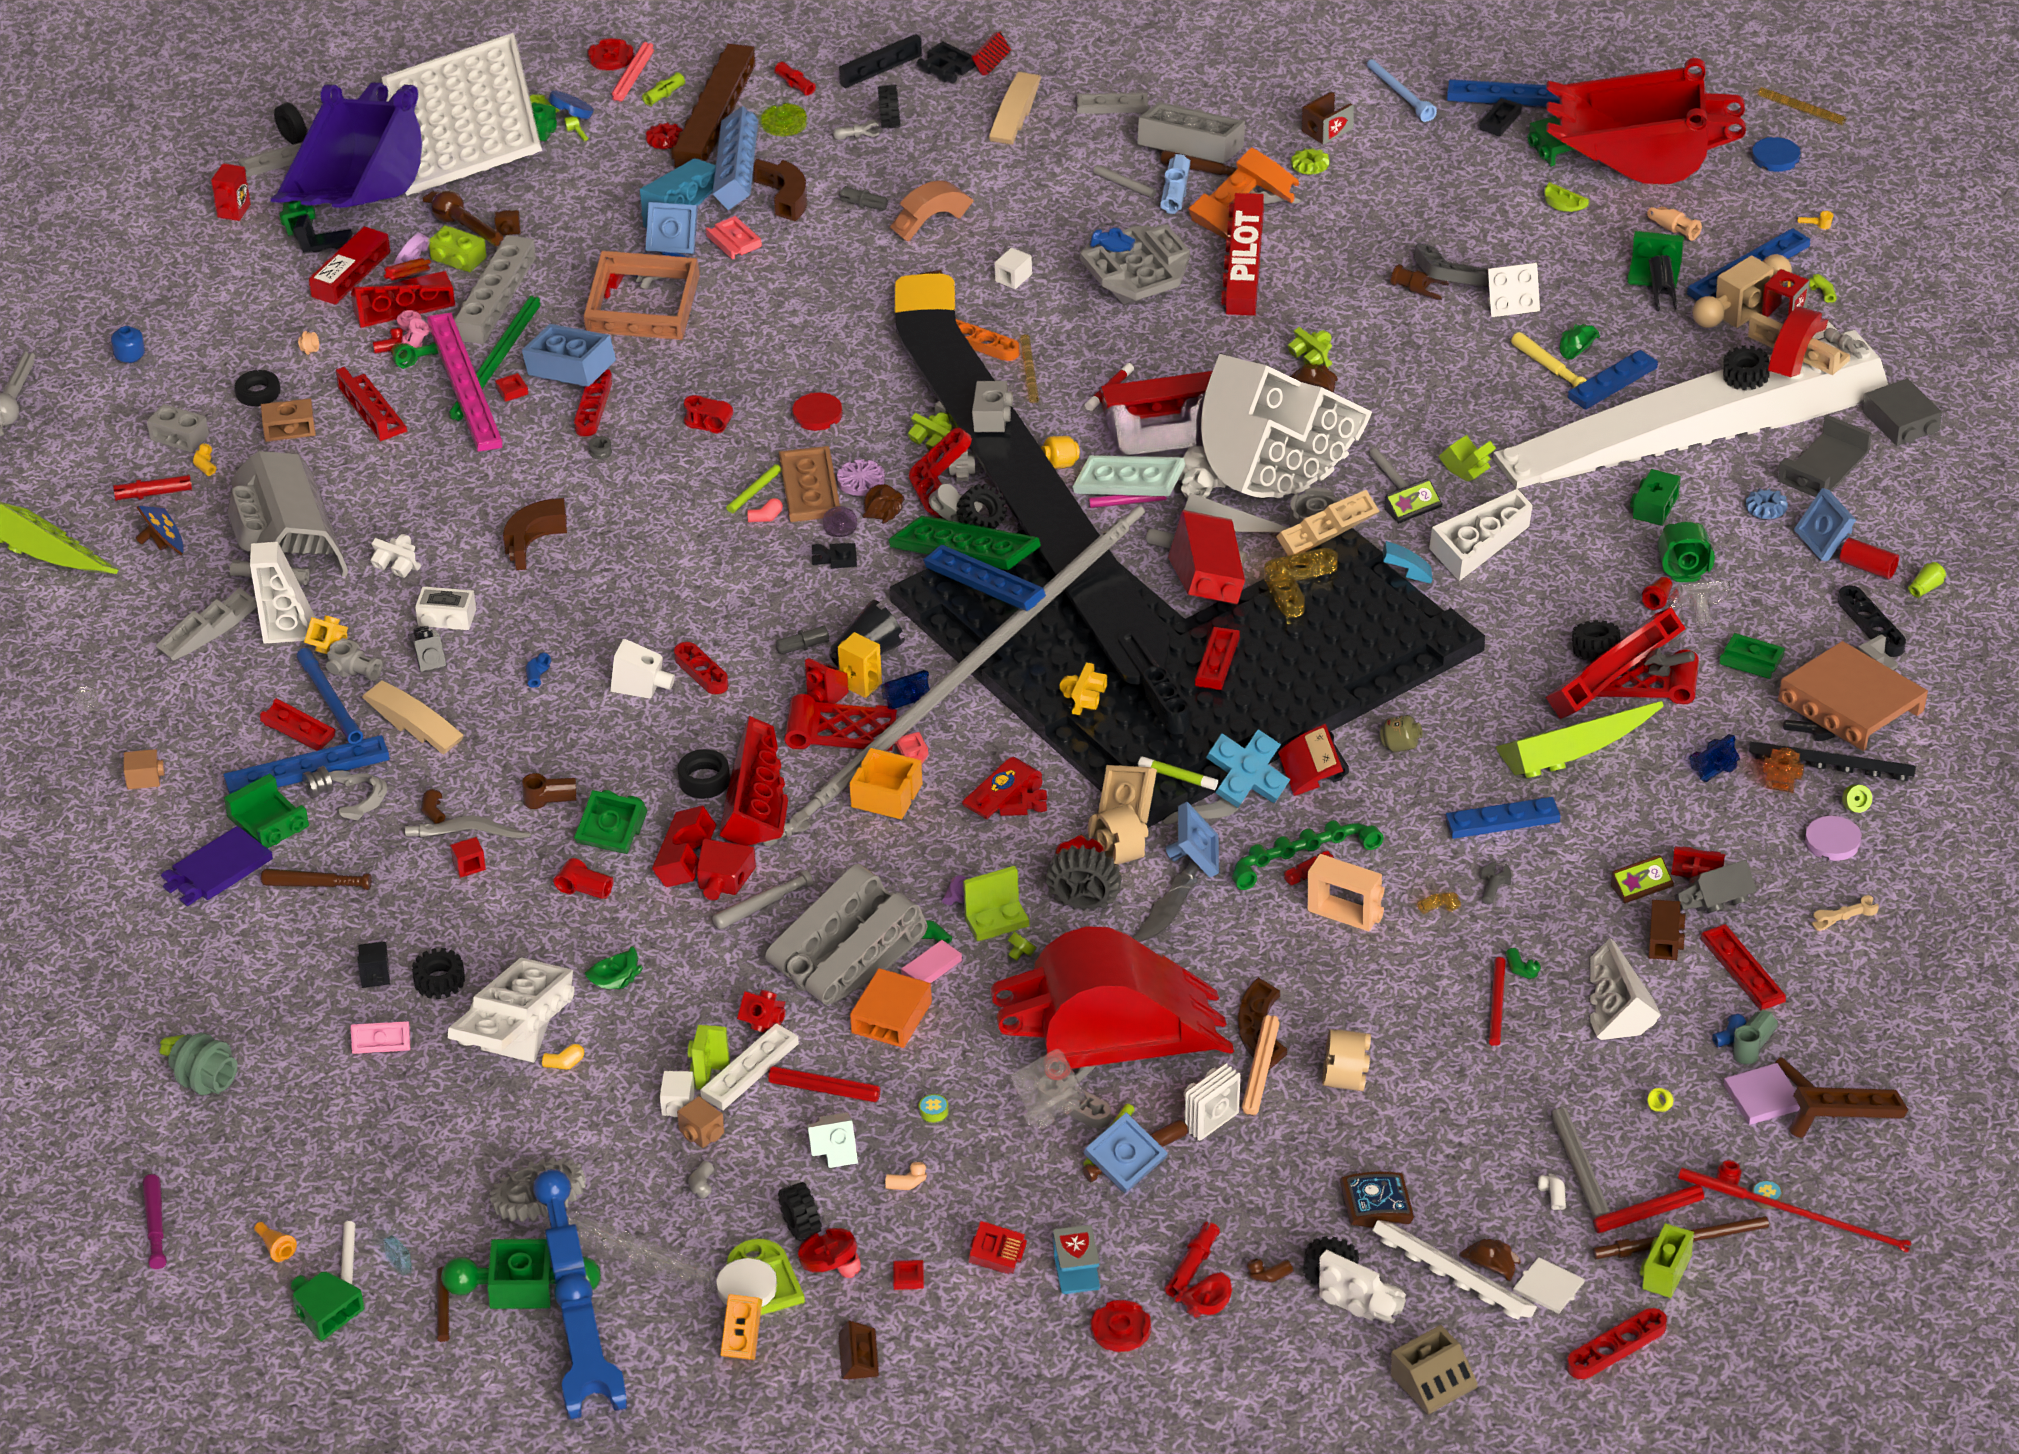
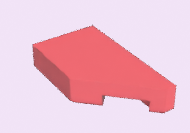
M920 732L902 736L894 743L899 755L919 759L921 764L928 756V747Z

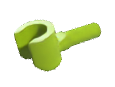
M570 116L564 118L568 132L575 130L583 141L589 139L580 127L578 117Z

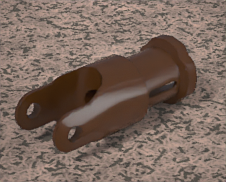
M1401 264L1395 266L1390 281L1391 285L1396 286L1398 284L1409 288L1411 292L1436 300H1442V297L1426 290L1428 285L1432 283L1449 285L1447 281L1431 278L1425 272L1419 270L1414 272L1405 269Z

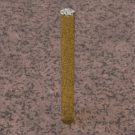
M1761 87L1758 91V96L1836 124L1843 126L1846 122V116Z
M1023 334L1020 337L1029 402L1037 403L1039 395L1030 336Z

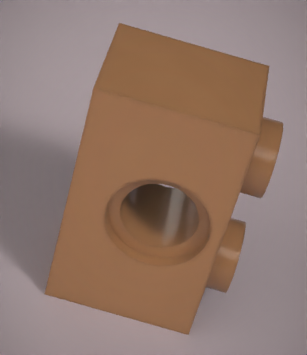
M311 398L261 404L265 442L316 436Z

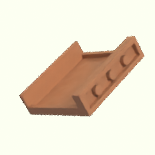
M1841 641L1782 678L1778 701L1860 750L1865 751L1869 735L1907 711L1916 716L1920 715L1925 708L1928 690Z

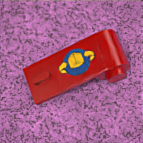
M1014 756L1010 757L962 801V805L988 819L1021 787H1027L1028 793L1039 790L1043 782L1042 774Z

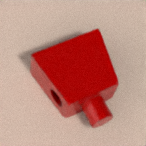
M704 839L697 867L698 886L704 890V896L709 900H717L721 893L736 895L756 868L755 848Z

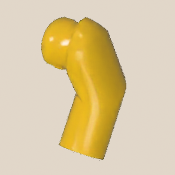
M202 443L199 445V450L195 452L193 464L207 476H211L216 472V466L210 462L213 449L209 444Z
M572 1044L560 1054L544 1053L542 1066L569 1070L582 1060L585 1053L584 1048L579 1044Z

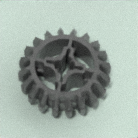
M1072 845L1069 850L1062 848L1061 852L1055 854L1050 864H1048L1046 885H1048L1049 893L1054 894V900H1062L1063 906L1071 905L1073 909L1082 908L1085 911L1090 908L1095 911L1097 907L1106 909L1108 904H1113L1120 892L1122 873L1119 870V865L1114 863L1113 857H1106L1105 851L1097 852L1095 847L1091 850L1086 849L1084 845L1077 849Z

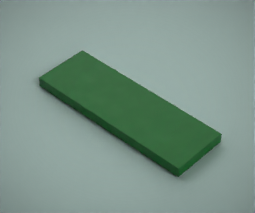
M922 515L889 538L890 547L929 555L940 545H944L993 567L1009 570L1041 546L1040 540L1037 537Z

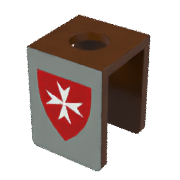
M1332 91L1302 107V132L1322 145L1353 129L1354 105L1349 103L1335 111V93Z

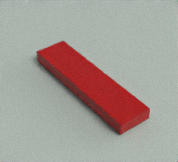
M1726 924L1701 933L1703 943L1760 1011L1786 1002L1784 992Z

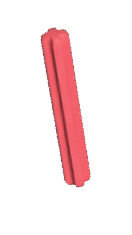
M644 42L640 46L612 91V99L614 101L618 100L621 102L626 97L654 52L652 43Z

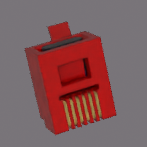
M980 1221L976 1236H973L970 1245L972 1248L969 1255V1263L1006 1274H1014L1017 1262L1021 1263L1027 1245V1240H1024L1025 1234Z

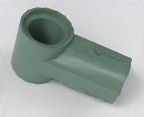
M1764 1009L1760 1012H1755L1746 1025L1740 1026L1735 1030L1733 1043V1058L1735 1061L1741 1064H1752L1758 1060L1759 1050L1778 1026V1021L1771 1012Z

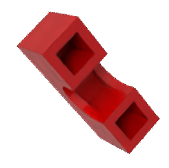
M703 805L678 811L673 817L652 867L655 875L665 887L694 881L699 859L693 850L701 846L704 839L711 840L717 826Z

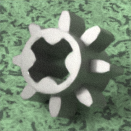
M966 450L949 466L950 475H956L957 481H969V474H975L974 455H968Z

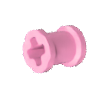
M412 319L408 324L409 330L402 337L401 343H408L417 348L422 346V341L429 334L430 329L425 321Z

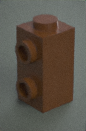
M1652 899L1649 959L1677 960L1678 950H1684L1685 933H1679V930H1685L1686 913H1680L1681 901Z

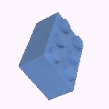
M549 324L522 349L528 375L589 387L616 361L610 335Z

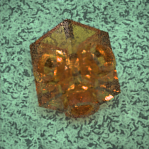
M1790 748L1772 749L1771 758H1765L1763 773L1767 774V789L1794 793L1797 779L1802 780L1805 764L1800 763V753H1796Z

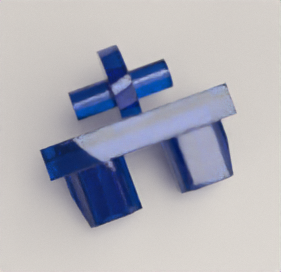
M922 670L883 683L881 685L882 697L887 700L888 709L893 710L911 703L915 704L930 690L928 685L929 672Z
M1728 734L1721 740L1713 739L1708 743L1705 751L1702 753L1696 751L1689 756L1691 768L1699 772L1700 780L1708 782L1722 771L1730 773L1737 768V761L1740 760V757L1735 749L1734 743L1736 739L1734 735Z

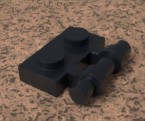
M944 41L927 51V60L919 58L917 61V66L922 68L923 72L929 75L932 73L939 80L955 83L957 80V75L953 73L962 76L976 67V64L971 54Z

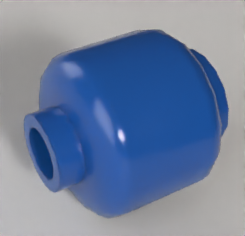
M123 326L112 334L111 345L113 355L117 360L133 363L144 355L145 345L143 334L140 330L130 326Z

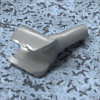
M638 275L636 282L642 283L641 288L648 289L652 281L664 277Z

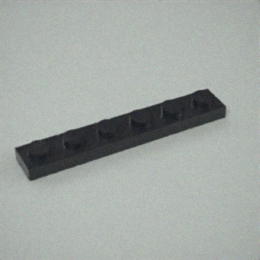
M1750 741L1749 752L1755 753V759L1771 761V756L1782 757V763L1798 765L1799 760L1810 761L1809 767L1826 769V764L1837 765V771L1853 773L1854 768L1865 769L1864 775L1881 777V772L1892 773V779L1908 781L1909 776L1915 777L1917 765Z

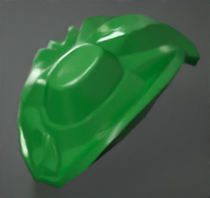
M1575 324L1573 328L1569 327V330H1565L1561 335L1559 346L1561 355L1565 359H1574L1592 345L1596 338L1600 337L1599 332L1592 325Z
M631 946L629 951L596 963L586 970L585 975L589 981L601 988L608 990L624 989L629 983L634 981L635 976L641 973L643 967L642 965L637 967L638 955L635 948Z

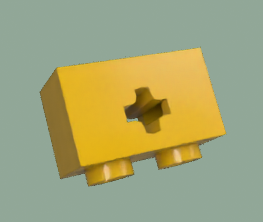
M854 632L838 646L839 670L848 675V690L867 698L882 684L880 644Z

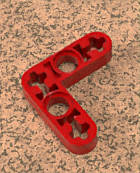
M954 428L909 472V479L925 510L938 519L942 518V516L931 508L929 497L942 485L938 476L957 460L971 444V436L962 428ZM944 453L941 460L937 462L939 456ZM933 485V488L930 491V493L926 495L928 489Z

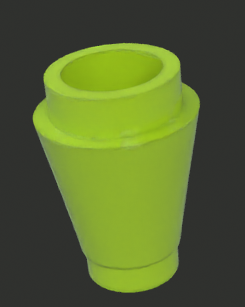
M1937 562L1926 563L1911 585L1908 586L1910 594L1920 598L1942 585L1946 578L1944 568Z

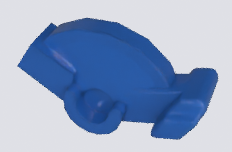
M1111 228L1109 232L1103 233L1100 229L1095 230L1090 246L1095 247L1100 244V246L1112 252L1130 251L1134 247L1135 239L1123 234L1119 228Z

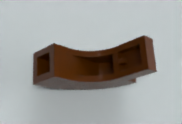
M756 159L753 166L754 182L779 190L774 196L776 216L797 221L804 214L808 203L806 178L803 172L797 166L785 160H782L777 165Z
M547 499L532 503L517 511L508 520L503 531L505 555L509 554L510 561H515L516 570H527L526 550L532 541L545 535L567 533L565 499Z

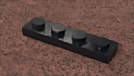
M917 34L911 35L840 65V85L846 89L921 57V37Z

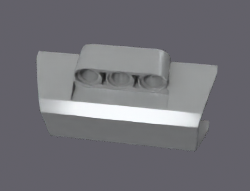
M258 451L241 465L233 476L231 483L233 489L227 513L238 545L246 551H251L252 543L278 542L285 553L334 554L341 576H347L348 569L316 480L307 463L299 454Z

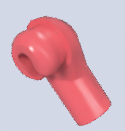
M772 498L761 509H749L748 522L773 521L782 510V502L777 498Z

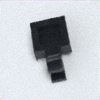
M855 543L829 544V549L822 544L812 545V554H820L812 555V565L830 564L831 569L857 567Z

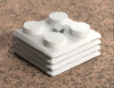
M1223 1064L1218 1069L1212 1068L1204 1079L1197 1084L1191 1083L1184 1091L1186 1104L1183 1117L1185 1118L1189 1134H1193V1138L1197 1137V1141L1204 1139L1239 1113L1240 1073L1236 1074V1070H1232V1067H1228V1064Z

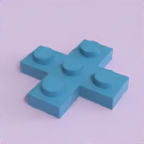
M1259 729L1245 749L1224 734H1221L1206 756L1208 760L1228 772V775L1215 793L1239 808L1251 789L1275 803L1290 781L1288 777L1268 765L1281 744Z

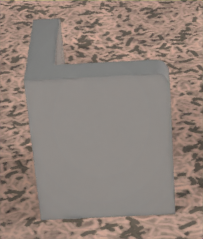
M1882 634L1858 646L1859 651L1894 670L1898 667V663L1884 653L1886 637Z

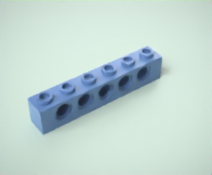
M744 106L721 121L713 195L727 210L751 194L758 119L753 112L748 111Z

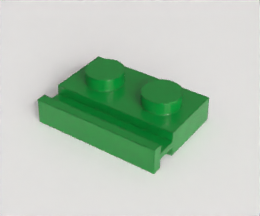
M1734 633L1725 647L1724 653L1720 656V664L1771 679L1772 673L1775 672L1784 657L1785 648Z

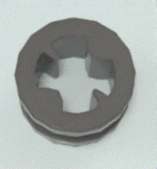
M597 436L589 441V453L592 458L605 459L612 454V445L609 438Z

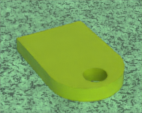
M751 1239L740 1243L730 1252L727 1264L739 1259H757L769 1264L775 1271L777 1280L776 1293L768 1304L762 1306L761 1315L805 1303L803 1291L786 1252L779 1244L767 1239ZM751 1251H757L761 1253L757 1257L746 1256V1254Z

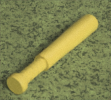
M1517 332L1512 336L1511 342L1516 348L1549 369L1555 375L1563 377L1572 384L1573 388L1587 381L1584 377H1578L1569 371L1563 363L1523 333Z

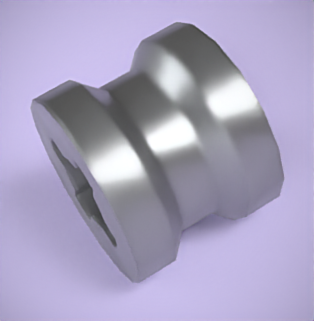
M325 766L319 767L316 772H305L302 774L305 788L312 799L318 797L321 792L329 793L333 791V783Z

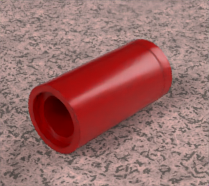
M1849 537L1842 547L1840 562L1886 579H1891L1897 570L1899 555Z

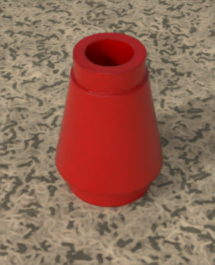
M1660 577L1646 587L1642 592L1643 604L1651 610L1663 608L1667 603L1672 588V581L1667 577Z

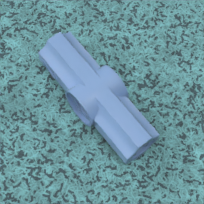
M1176 154L1175 157L1170 159L1168 170L1165 172L1161 208L1170 214H1176L1178 210L1182 209L1183 199L1186 196L1190 160L1181 154Z

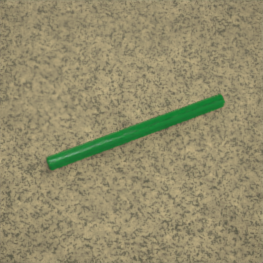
M528 297L477 370L476 376L482 389L541 306L538 297ZM456 400L449 413L452 420L460 421L464 415L458 400Z

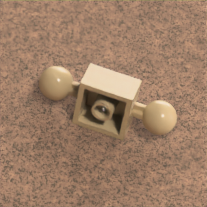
M1779 254L1770 255L1763 262L1751 255L1729 270L1721 273L1717 279L1716 298L1705 296L1694 304L1692 315L1695 322L1704 328H1713L1720 324L1722 320L1736 328L1750 320V316L1755 312L1762 313L1764 285L1780 269L1792 273L1791 263L1786 257Z

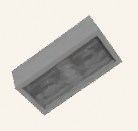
M1158 102L1139 117L1138 144L1226 163L1244 147L1245 121Z

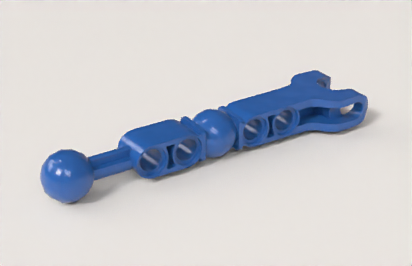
M547 1169L540 1172L535 1179L533 1192L536 1199L547 1206L551 1228L545 1229L556 1283L554 1297L561 1307L572 1362L571 1370L566 1373L562 1381L566 1413L569 1420L581 1418L582 1401L586 1396L593 1393H601L607 1396L615 1411L627 1409V1397L622 1371L614 1364L607 1362L603 1357L591 1301L593 1288L586 1278L576 1224L569 1225L564 1202L570 1195L571 1183L566 1174L560 1170Z

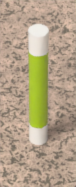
M1146 757L1139 759L1138 767H1152L1157 770V773L1215 790L1217 787V779Z

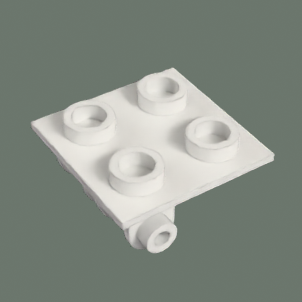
M1537 263L1488 269L1490 297H1487V305L1491 309V317L1540 311Z

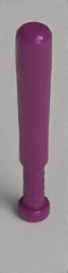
M148 1174L143 1178L142 1182L147 1234L151 1247L148 1263L152 1269H162L166 1266L167 1260L162 1249V1239L164 1236L161 1181L157 1175Z

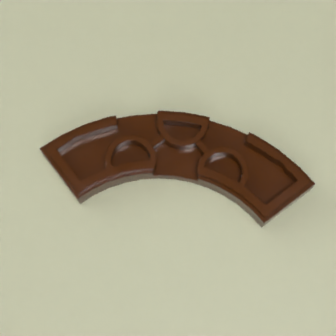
M1259 977L1243 995L1238 1013L1240 1038L1246 1050L1253 1058L1263 1018L1268 1015L1272 1005L1280 997L1279 989ZM1275 1040L1268 1071L1287 1055V1048L1277 1040Z

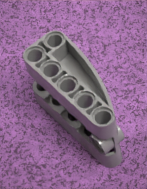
M855 864L771 944L765 958L768 963L790 978L799 990L807 991L824 1005H830L850 995L872 980L878 968L886 970L925 935L927 922L917 904L901 893H889L883 887L877 875L863 865Z

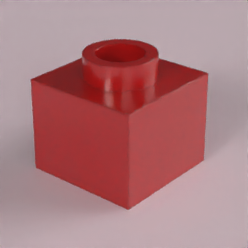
M477 837L450 845L452 862L460 878L486 870L484 851Z

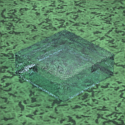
M393 1235L384 1239L386 1259L402 1276L412 1272L410 1253L405 1246Z

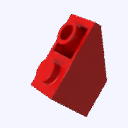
M811 658L805 660L807 695L813 697L816 702L836 704L849 693L847 673L825 662Z

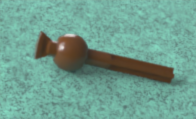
M444 190L442 192L432 191L423 197V202L432 203V213L437 220L443 223L457 221L494 246H499L500 241L504 239L503 235L465 210L464 201L458 193L451 190Z

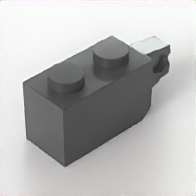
M1746 859L1692 877L1688 884L1689 888L1674 896L1676 901H1681L1680 911L1689 909L1700 911L1707 908L1709 914L1724 909L1723 903L1731 900L1733 905L1749 901L1748 895L1757 892Z

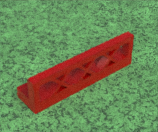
M345 366L335 370L338 389L379 441L407 432V426L365 373L352 377ZM364 383V389H362L359 384ZM369 397L375 398L374 403L371 401ZM380 411H386L385 415L383 416ZM387 424H394L397 427L388 430Z

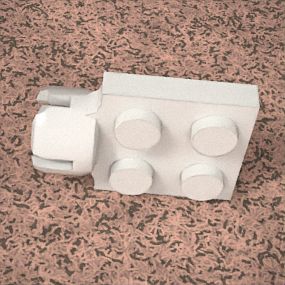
M1189 446L1183 457L1186 466L1178 479L1182 480L1181 491L1184 496L1188 498L1189 494L1192 493L1207 498L1213 488H1225L1226 484L1212 470L1204 447Z
M1325 1250L1321 1255L1320 1298L1331 1305H1338L1349 1310L1357 1317H1364L1371 1321L1377 1318L1390 1324L1395 1322L1391 1315L1401 1314L1406 1301V1294L1401 1289L1388 1283L1380 1282L1379 1273L1328 1250Z

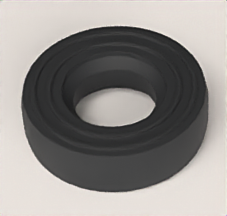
M289 102L277 106L274 110V118L283 138L291 144L303 142L307 135V129L298 109Z
M267 370L246 372L235 382L236 397L239 402L247 406L257 407L261 406V404L271 403L280 394L279 379L274 373ZM256 385L267 386L265 389L260 391L248 390L249 388Z

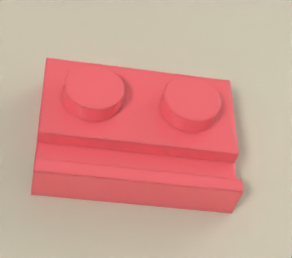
M736 216L715 224V227L712 229L706 228V236L731 259H734L736 254L743 255L762 247L761 238Z

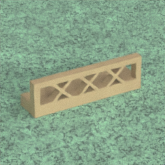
M1755 312L1750 316L1748 337L1774 348L1783 324ZM1812 337L1806 349L1803 362L1830 375H1834L1850 361V354Z

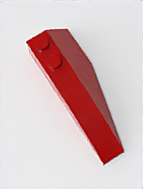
M751 716L746 721L735 758L719 836L729 842L744 846L781 838L784 832L788 797L783 792L785 781L783 777H780L779 771L782 767L781 761L776 756L778 745L774 726Z

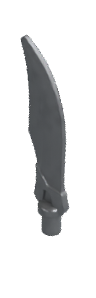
M1190 862L1186 870L1175 876L1169 892L1155 902L1146 922L1132 938L1138 942L1148 940L1161 933L1173 922L1188 893L1197 885L1196 873L1200 867L1195 862Z

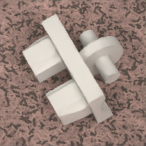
M401 534L397 539L391 538L390 543L377 538L372 542L375 552L370 561L375 568L385 570L391 561L394 562L390 568L393 574L405 578L411 569L418 571L422 566L415 560V546L411 545V539L408 535Z

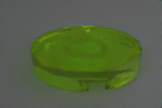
M784 103L782 107L777 108L776 105H773L764 110L761 115L762 128L765 132L774 136H792L803 131L808 125L806 111L796 104Z

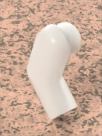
M1548 1174V1176L1540 1175L1538 1177V1189L1540 1191H1549L1551 1209H1565L1566 1199L1563 1181L1554 1174Z

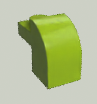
M1465 435L1450 445L1438 457L1451 473L1465 481H1472L1491 468L1488 463L1491 460L1489 455L1496 450V447L1489 441L1477 449L1469 437Z

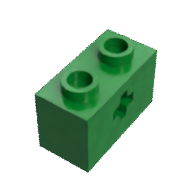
M1651 469L1647 477L1642 478L1638 493H1634L1631 498L1630 508H1633V519L1663 526L1679 497L1681 476Z

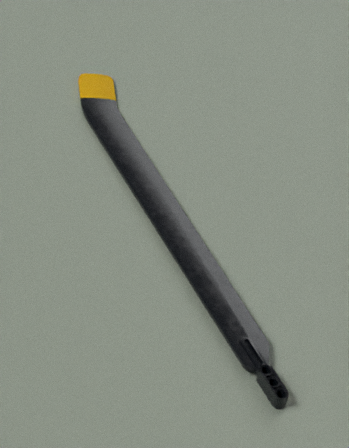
M917 274L900 277L895 283L896 332L903 348L938 401L944 406L955 427L962 428L971 436L972 441L969 448L998 492L1002 494V498L1005 499L1006 504L1028 536L1039 538L1041 546L1037 551L1055 577L1100 536L1013 406H1010L1011 420L1006 422L1005 432H974L972 409L977 381L995 380L956 322L955 282L953 278L946 274ZM1108 549L1067 586L1064 592L1120 677L1129 684H1142L1146 700L1166 730L1172 734H1183L1190 728L1189 703L1165 669L1170 638L1110 549Z

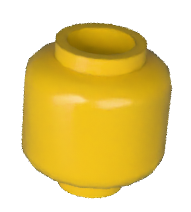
M1067 435L1050 436L1041 446L1042 451L1055 469L1070 468L1079 458L1078 443Z

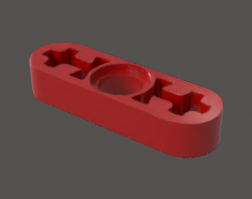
M682 642L675 646V662L703 689L714 695L727 691L729 687L727 673L697 645L692 642ZM699 666L707 667L706 670H695V668Z

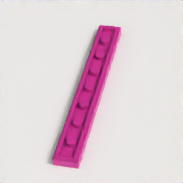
M452 313L427 316V324L477 451L502 448L501 436Z

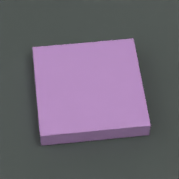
M1778 1063L1724 1078V1087L1749 1125L1796 1112L1800 1109L1793 1096L1795 1089Z

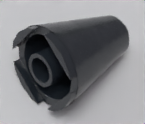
M870 601L831 646L830 650L832 653L830 658L837 667H839L838 646L854 632L880 644V654L904 643L905 637L901 639L899 637V634L903 632L900 625L886 607L881 610L876 606L880 603L879 601Z

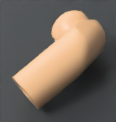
M913 1162L910 1166L911 1172L906 1175L887 1174L886 1189L911 1190L926 1180V1165L922 1162Z

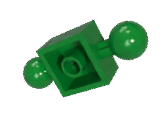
M491 1239L489 1268H478L471 1259L456 1257L444 1265L441 1273V1280L445 1289L458 1296L471 1293L478 1284H488L490 1309H551L552 1284L556 1283L547 1239ZM582 1256L586 1278L594 1291L600 1283V1268L593 1259Z

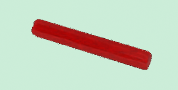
M420 258L388 266L384 269L386 272L384 278L396 280L427 272L431 269L429 266L431 261Z
M772 1066L768 1074V1080L772 1084L869 1102H878L881 1093L878 1085Z
M1694 1185L1593 1219V1226L1595 1231L1600 1234L1701 1201L1705 1198L1701 1186Z

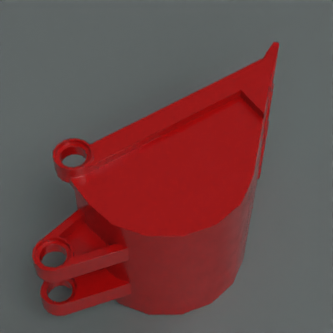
M1691 58L1685 62L1683 68L1564 85L1548 81L1547 90L1560 98V104L1548 102L1547 111L1560 119V125L1548 123L1547 132L1596 162L1599 160L1630 179L1644 184H1672L1685 180L1696 172L1706 158L1707 150L1744 137L1746 134V123L1740 117L1745 112V102L1741 96L1736 94L1706 93L1704 82L1706 74L1705 63L1702 59ZM1693 66L1701 68V71L1696 74H1692L1688 70ZM1731 103L1740 105L1738 110H1730L1727 107ZM1733 124H1738L1742 127L1736 132L1728 129Z
M1086 926L1063 933L1046 945L1035 961L1033 970L999 980L991 987L990 992L993 1003L996 1006L1004 1007L999 1010L996 1017L1000 1032L1009 1036L1044 1037L1047 1055L1044 1058V1067L1047 1076L1053 1080L1065 1079L1073 1068L1215 1049L1230 1054L1234 1052L1233 1044L1216 1032L1215 1025L1220 1027L1227 1025L1225 1017L1208 1004L1207 999L1213 1001L1219 999L1217 990L1163 954L1161 957L1129 935L1110 927ZM1008 990L1012 992L1008 998L1002 999L997 997L1000 991ZM1007 1017H1016L1018 1019L1012 1025L1003 1023ZM1061 1061L1065 1063L1061 1069L1054 1070L1050 1068L1054 1062Z

